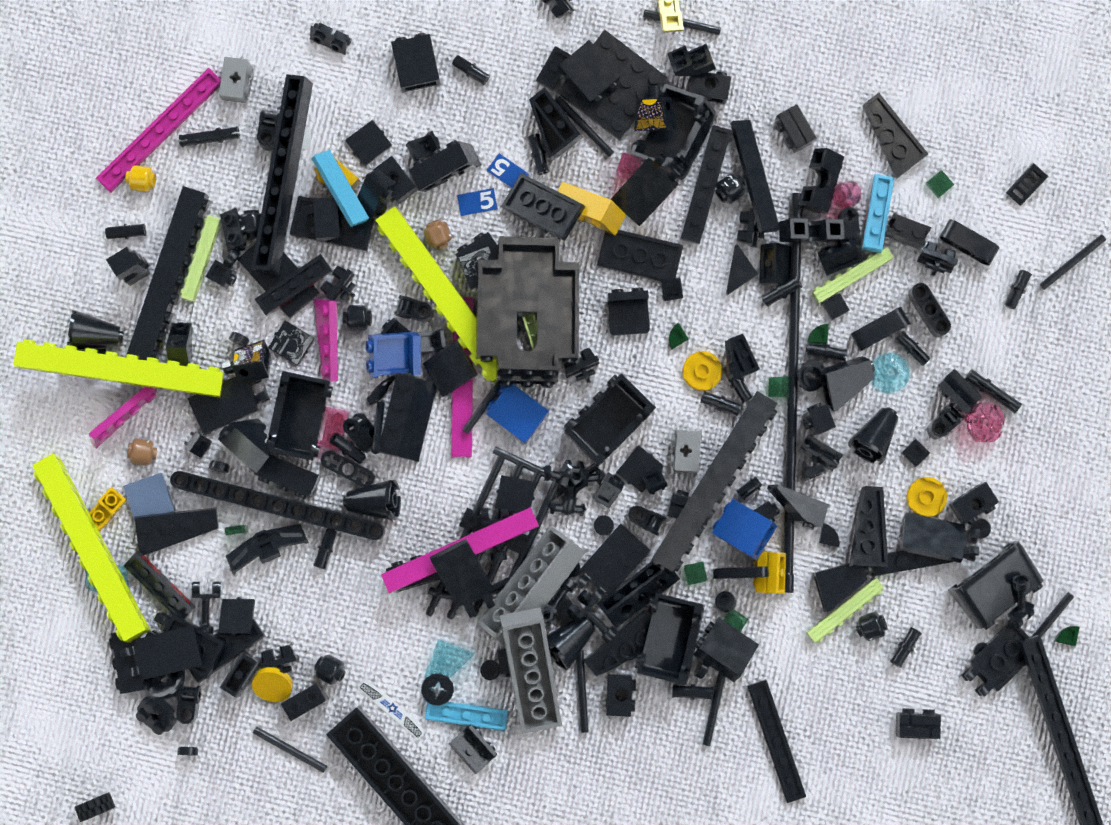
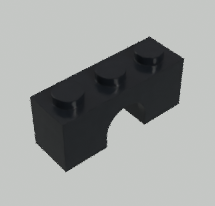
M829 148L814 149L809 168L816 171L818 183L816 186H803L798 203L799 206L814 213L829 212L845 156Z
M789 218L779 222L780 242L834 243L845 239L844 219L808 221L805 218Z
M128 247L106 259L115 276L120 280L124 279L125 283L129 286L151 274L148 270L150 265L146 258Z

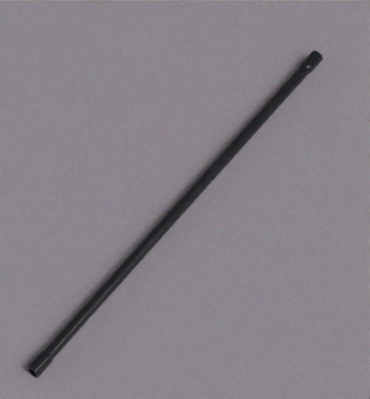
M792 193L791 195L792 218H802L803 207L798 205L801 193ZM791 242L790 280L795 276L800 280L801 242ZM800 288L790 293L785 487L794 491L796 478L798 380L796 378L798 377ZM785 510L783 552L786 553L785 593H794V519Z

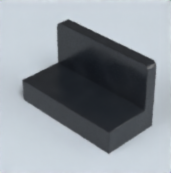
M780 243L761 244L759 284L782 285L789 281L791 246Z

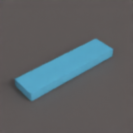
M328 150L314 155L311 159L350 227L366 222L369 217L331 151Z
M874 174L861 250L882 253L894 177Z
M427 702L425 720L467 726L471 724L475 727L505 731L508 710L447 702L443 705H432Z

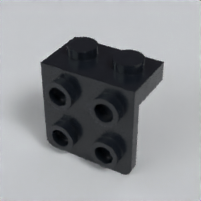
M641 287L632 288L630 292H624L623 289L611 290L612 293L607 295L610 334L612 336L647 334L650 331L648 290L644 291Z

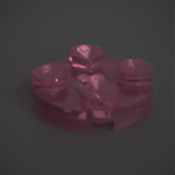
M988 402L977 403L965 415L968 432L974 441L990 443L996 441L1003 432L1001 428L1005 423L1002 410L997 405ZM984 419H988V422L986 423L987 427L983 425Z

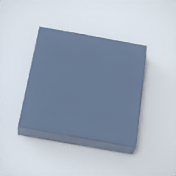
M158 473L123 486L134 518L135 516L175 511L163 473Z

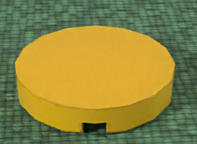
M707 351L691 354L684 362L682 369L686 384L698 391H708L714 388L721 380L723 373L719 359Z
M923 477L911 483L907 490L906 500L909 508L915 514L931 517L943 511L947 504L948 495L940 481L931 477Z
M266 667L260 669L254 675L252 689L263 700L281 702L290 696L293 689V681L287 673L283 674L280 672V669Z

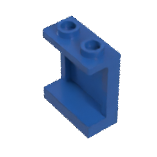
M416 332L368 335L366 352L369 354V361H366V371L370 376L378 378V375L410 373L413 376L421 375V335Z
M514 384L512 387H501L498 392L500 395L496 401L492 400L486 407L488 411L486 415L526 444L548 415L549 410Z
M732 498L731 502L725 505L721 518L714 523L712 534L757 561L778 526Z

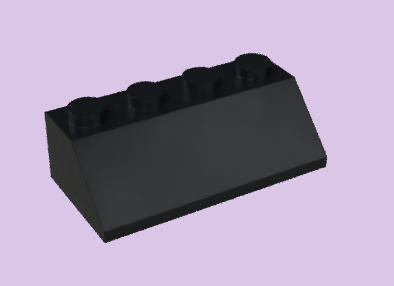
M400 373L396 374L381 435L379 453L419 462L437 390L434 383Z

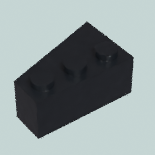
M544 87L531 97L529 101L548 157L553 162L580 141L583 136Z
M454 140L446 145L447 148L442 151L436 150L432 152L428 159L416 161L413 164L414 167L408 169L418 191L427 192L448 182L447 179L456 174H459V176L464 174V170L472 165L476 166V168L481 166L482 164L472 144Z

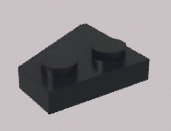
M744 334L725 341L729 383L760 370Z

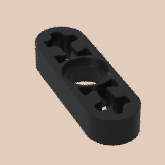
M326 451L322 454L321 463L325 468L362 487L375 483V474L371 470L334 451ZM334 455L333 459L340 462V459H343L338 471L335 470L337 465L330 463L329 466L327 465L328 461L325 460L327 456ZM347 463L352 464L354 467V471L350 475L343 473V466ZM358 468H361L359 473L363 475H366L367 473L370 474V482L366 481L365 484H363V479L358 476L356 477V480L353 479V477L358 472Z
M768 566L713 569V579L769 577Z

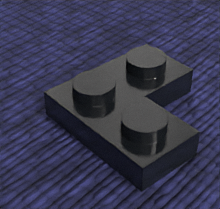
M555 46L535 82L553 91L562 76L558 70L559 65L571 54Z

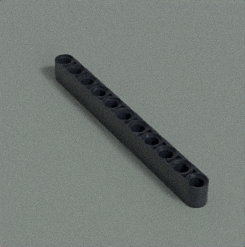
M176 471L170 477V483L174 488L371 540H380L385 535V527L375 521L183 471ZM180 475L185 477V483L182 486L177 484V478ZM199 480H203L205 483V487L201 491H198L196 488ZM219 485L224 487V493L221 496H218L215 492ZM238 490H242L244 493L241 501L235 499V493ZM258 495H261L264 499L261 506H256L254 503V499ZM277 500L283 503V508L280 511L274 509V503ZM300 505L303 511L300 516L296 517L293 514V509L295 506ZM319 510L322 513V518L316 522L313 520L312 514ZM336 515L342 519L341 524L337 527L332 524V518ZM358 520L361 523V529L354 532L351 529V524ZM375 525L381 529V533L377 537H373L370 532L371 528Z

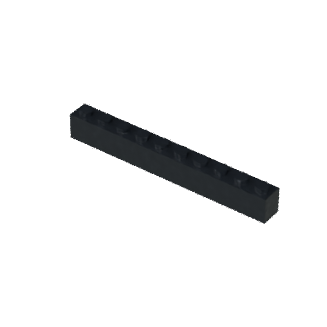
M286 74L251 267L260 274L279 276L313 87V83L305 76Z
M185 186L182 187L127 351L129 355L139 356V360L147 361V357L159 359V347L165 341V329L172 320L173 313L171 311L173 305H176L178 302L179 294L177 293L179 287L184 284L185 269L191 263L192 257L190 253L192 248L196 247L198 229L201 230L203 227L204 218L202 217L204 211H207L210 206L209 196L204 192Z
M756 391L650 563L670 575L673 571H679L684 563L681 561L684 553L689 555L694 547V544L691 543L695 536L697 538L700 537L705 529L702 524L705 520L710 521L715 513V510L712 509L715 503L720 504L726 495L723 492L725 487H731L736 479L734 476L737 469L741 471L747 461L744 459L747 452L751 454L757 445L754 442L757 436L762 437L768 428L764 426L768 419L772 421L778 412L775 410L777 402Z

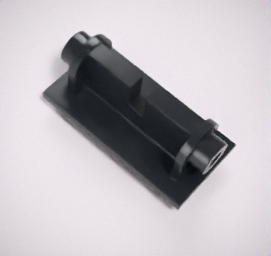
M321 22L319 24L315 23L314 26L310 27V40L346 55L347 45L349 46L352 41L349 35L338 30L332 35L333 28Z
M236 207L220 214L227 251L235 248L238 251H243L246 246L239 220L240 215Z
M809 434L798 450L809 458L815 457L819 464H823L824 467L831 471L837 468L843 456L842 453Z

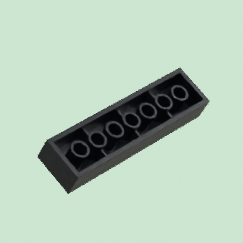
M360 705L326 734L404 825H464Z

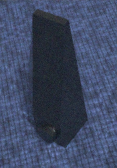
M258 418L230 423L220 431L218 440L255 473L258 472L269 458L268 444L265 443L267 434L264 433L266 425Z

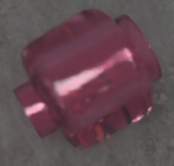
M853 181L839 183L834 187L832 200L837 207L842 209L855 206L861 200V189Z

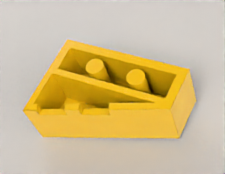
M562 181L558 192L585 206L578 221H585L596 228L616 236L626 214L612 200Z

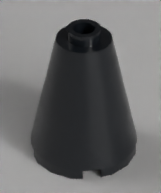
M72 310L68 330L70 339L67 345L75 346L77 350L118 347V343L123 342L124 331H120V326Z
M890 407L881 408L850 438L848 446L850 448L853 446L855 448L854 453L862 459L873 464L875 461H879L878 465H881L886 459L898 422L897 412Z
M388 480L348 491L343 497V506L349 512L387 520H397L395 517H399L401 509V496H397L396 490H400L396 480Z
M583 616L577 622L572 620L547 635L550 657L552 656L556 660L555 663L565 671L572 666L595 631L594 624L589 618L587 619V617Z

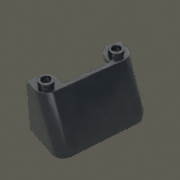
M664 84L662 90H660V97H671L677 129L650 131L645 141L639 139L632 144L629 154L633 158L644 162L648 157L654 161L663 151L668 157L660 167L669 174L678 164L684 170L677 179L683 180L687 176L715 120L716 112L704 96Z
M282 371L266 441L269 452L313 461L314 457L318 458L320 446L316 444L326 398H331L333 386H329L330 381Z
M1019 541L1009 542L1003 547L1005 551H1000L996 557L970 577L965 578L960 584H955L948 589L949 593L977 629H989L995 624L994 620L1017 603V590L1013 588V578L1015 576L1025 575L1029 577L1030 588L1025 591V596L1031 591L1035 593L1043 587L1041 584L1044 581Z
M655 593V597L651 596L649 602L652 616L644 650L641 657L637 656L635 668L638 669V674L686 685L695 653L694 646L698 640L705 604Z

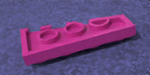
M313 299L321 376L323 380L336 382L338 381L337 302L334 300Z
M144 387L89 433L91 444L97 449L117 429L123 426L131 416L136 415L145 403H150L155 399L157 388Z

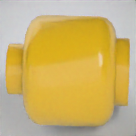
M134 165L130 171L126 172L125 182L129 184V188L132 191L146 193L155 188L157 176L152 168Z

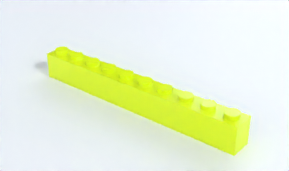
M394 206L376 219L378 223L377 230L383 237L386 235L389 238L390 242H388V245L394 253L398 251L402 256L399 260L406 269L410 267L413 272L411 277L417 285L420 283L423 285L425 290L422 292L429 301L433 299L436 303L434 308L441 317L443 315L448 320L446 325L452 333L456 331L460 338L457 340L464 349L468 348L472 353L469 357L475 365L480 364L483 369L481 374L484 378L495 383L496 359H493V362H481L480 359H476V316L406 219Z
M23 339V342H17L13 362L15 368L221 397L224 372H220V368L209 366L208 370L200 369V365L188 363L187 367L179 366L180 362L168 360L167 364L159 363V359L147 357V361L139 360V356L129 354L126 355V358L118 357V353L106 351V355L98 354V350L85 348V351H78L77 347L65 345L64 348H58L56 344L44 342V345L35 344L36 341Z
M53 453L33 464L32 466L35 470L33 475L39 483L41 482L44 488L42 492L46 499H50L53 505L51 507L52 512L56 517L60 518L62 531L69 535L71 548L80 556L78 561L81 567L87 570L89 574L87 578L92 587H96L99 593L97 594L98 600L102 605L105 604L108 610L106 612L108 619L116 625L117 629L115 632L121 641L130 643L151 631L60 456Z

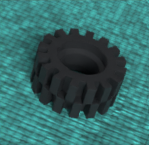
M110 792L74 808L79 821L83 822L115 808V804Z

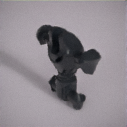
M566 460L559 472L554 471L550 465L544 466V481H549L550 478L556 479V483L562 486L565 491L561 504L552 502L549 505L550 513L561 512L568 516L579 513L580 516H583L587 509L585 504L576 505V494L584 487H587L588 482H597L600 485L606 473L601 469H597L595 474H589L585 470L583 462L579 460L576 466H572L571 460Z

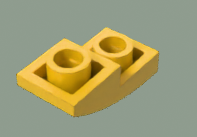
M112 486L89 512L99 531L110 522L127 501Z

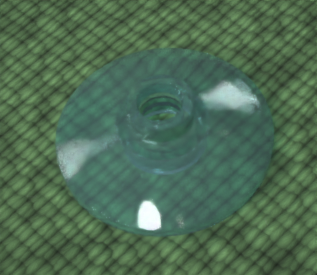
M885 353L873 361L875 371L873 372L874 380L871 382L878 390L894 393L905 387L910 377V370L907 362L901 356L894 353ZM888 369L894 370L893 376L888 374Z

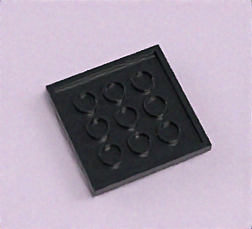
M604 29L594 42V45L621 75L618 81L620 84L613 91L608 89L603 94L605 97L599 103L595 104L593 102L590 106L567 79L558 89L557 94L620 141L635 121L637 100L648 98V86L661 87L668 77Z

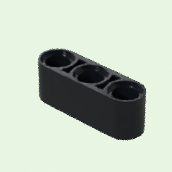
M949 219L939 236L945 243L987 266H990L1000 249L996 243L952 219Z
M924 283L915 284L908 292L910 301L930 333L935 337L944 336L951 329L948 317L930 288ZM916 288L923 291L922 298L915 295ZM927 305L932 306L934 309L933 315L926 313L925 307ZM937 322L944 325V332H939L936 329Z
M900 306L851 333V336L858 349L862 351L911 323Z

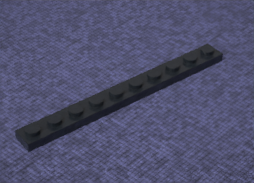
M1036 635L1019 641L1079 824L1103 825L1041 636Z

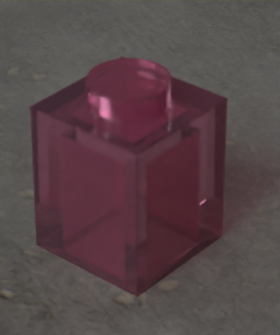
M623 152L616 170V176L628 180L640 167L642 159Z

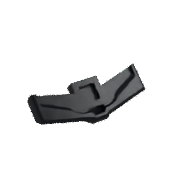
M301 524L262 530L227 554L226 559L232 574L235 575L237 571L257 557L264 564L281 556L278 548L302 543L307 544L309 542Z

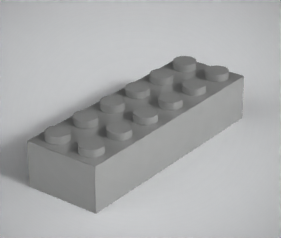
M550 525L494 600L496 606L487 609L478 621V624L496 640L505 645L499 615L538 607L542 611L563 582L569 577L578 562L581 561L586 551Z
M540 607L499 615L522 734L562 726L545 623Z

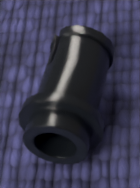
M756 476L750 477L746 484L736 490L743 500H746L757 489L761 490L760 487L763 485Z

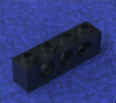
M649 563L600 600L597 605L613 626L617 628L649 604L651 596L655 597V593L662 594L679 581L680 578L675 571L670 575L654 564Z

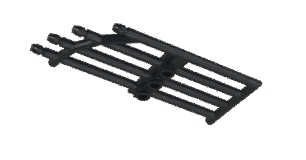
M495 446L492 454L498 457L473 510L467 508L459 526L464 528L460 539L470 535L471 532L474 533L491 525H482L480 508H483L505 460L516 464L510 477L519 478L523 468L533 472L534 475L531 481L536 482L535 490L541 477H545L543 468ZM549 479L553 482L536 516L539 527L530 530L528 535L521 534L501 543L503 551L507 552L510 549L519 555L509 577L493 584L494 589L489 591L491 594L503 589L526 559L549 510V505L552 503L560 486L556 483V479ZM496 508L489 520L500 519L501 509ZM485 551L476 555L479 562ZM503 560L493 561L487 574L491 583H493ZM440 580L437 588L430 587L427 593L433 596L429 603L430 606L426 610V615L430 617L434 614L441 598L453 600L450 593L444 591L446 587L442 580ZM483 598L474 602L477 615L480 611L479 608H481L484 602ZM454 600L450 606L451 609L447 613V618L451 620L455 617L456 610L459 608Z

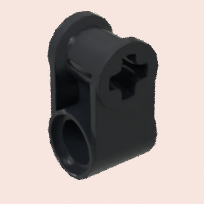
M261 110L257 140L261 148L271 151L273 150L279 113L270 114ZM266 136L272 137L270 142L263 143V139Z
M847 207L838 214L837 219H844L845 239L855 237L858 245H860L859 214L855 208ZM847 213L848 216L852 217V219L849 221L847 218H844V215H846Z
M399 295L398 299L400 301L397 311H394L395 316L425 323L433 319L434 311L428 303ZM422 308L429 309V313L425 317L419 316V311Z
M951 402L928 425L927 433L932 439H940L959 425L966 416L964 414L961 415ZM935 424H938V425L941 426V428H942V433H941V434H937V433L935 432V430H934Z
M357 413L352 418L346 419L343 423L345 433L349 435L361 451L365 453L371 451L374 426L366 415Z
M638 505L630 507L626 514L627 519L631 523L642 527V529L656 536H659L660 533L658 531L663 521L667 519L659 513ZM639 509L642 515L639 520L632 519V510Z
M183 684L181 692L177 696L176 718L180 723H193L198 718L202 692L201 686L186 687ZM185 709H189L192 713L190 720H186L183 717Z

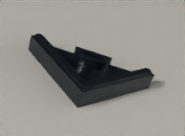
M738 244L734 246L726 290L727 295L758 275Z

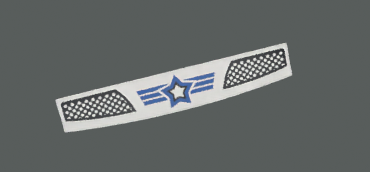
M366 679L359 685L358 689L417 740L425 733L422 726L407 711Z

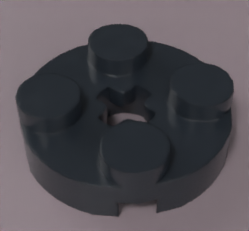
M185 670L144 679V686L154 698L158 697L166 700L171 697H177L185 681ZM167 675V681L165 683L161 682V680L165 679Z
M147 696L137 707V720L143 722L157 735L170 731L177 722V718L173 715L175 710L165 700L158 697L155 700L149 699L151 696Z

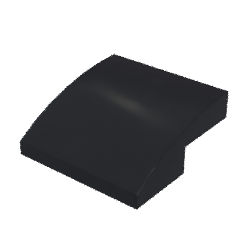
M707 44L690 51L684 45L667 53L675 76H694L716 69Z
M455 341L422 363L442 397L448 396L457 388L478 376L458 341Z

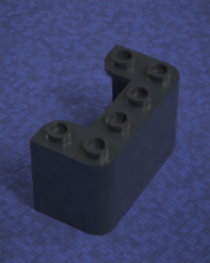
M622 373L619 376L615 374L607 382V390L604 393L599 391L593 397L595 402L590 407L585 405L579 411V418L574 419L572 417L564 425V434L598 467L656 409Z

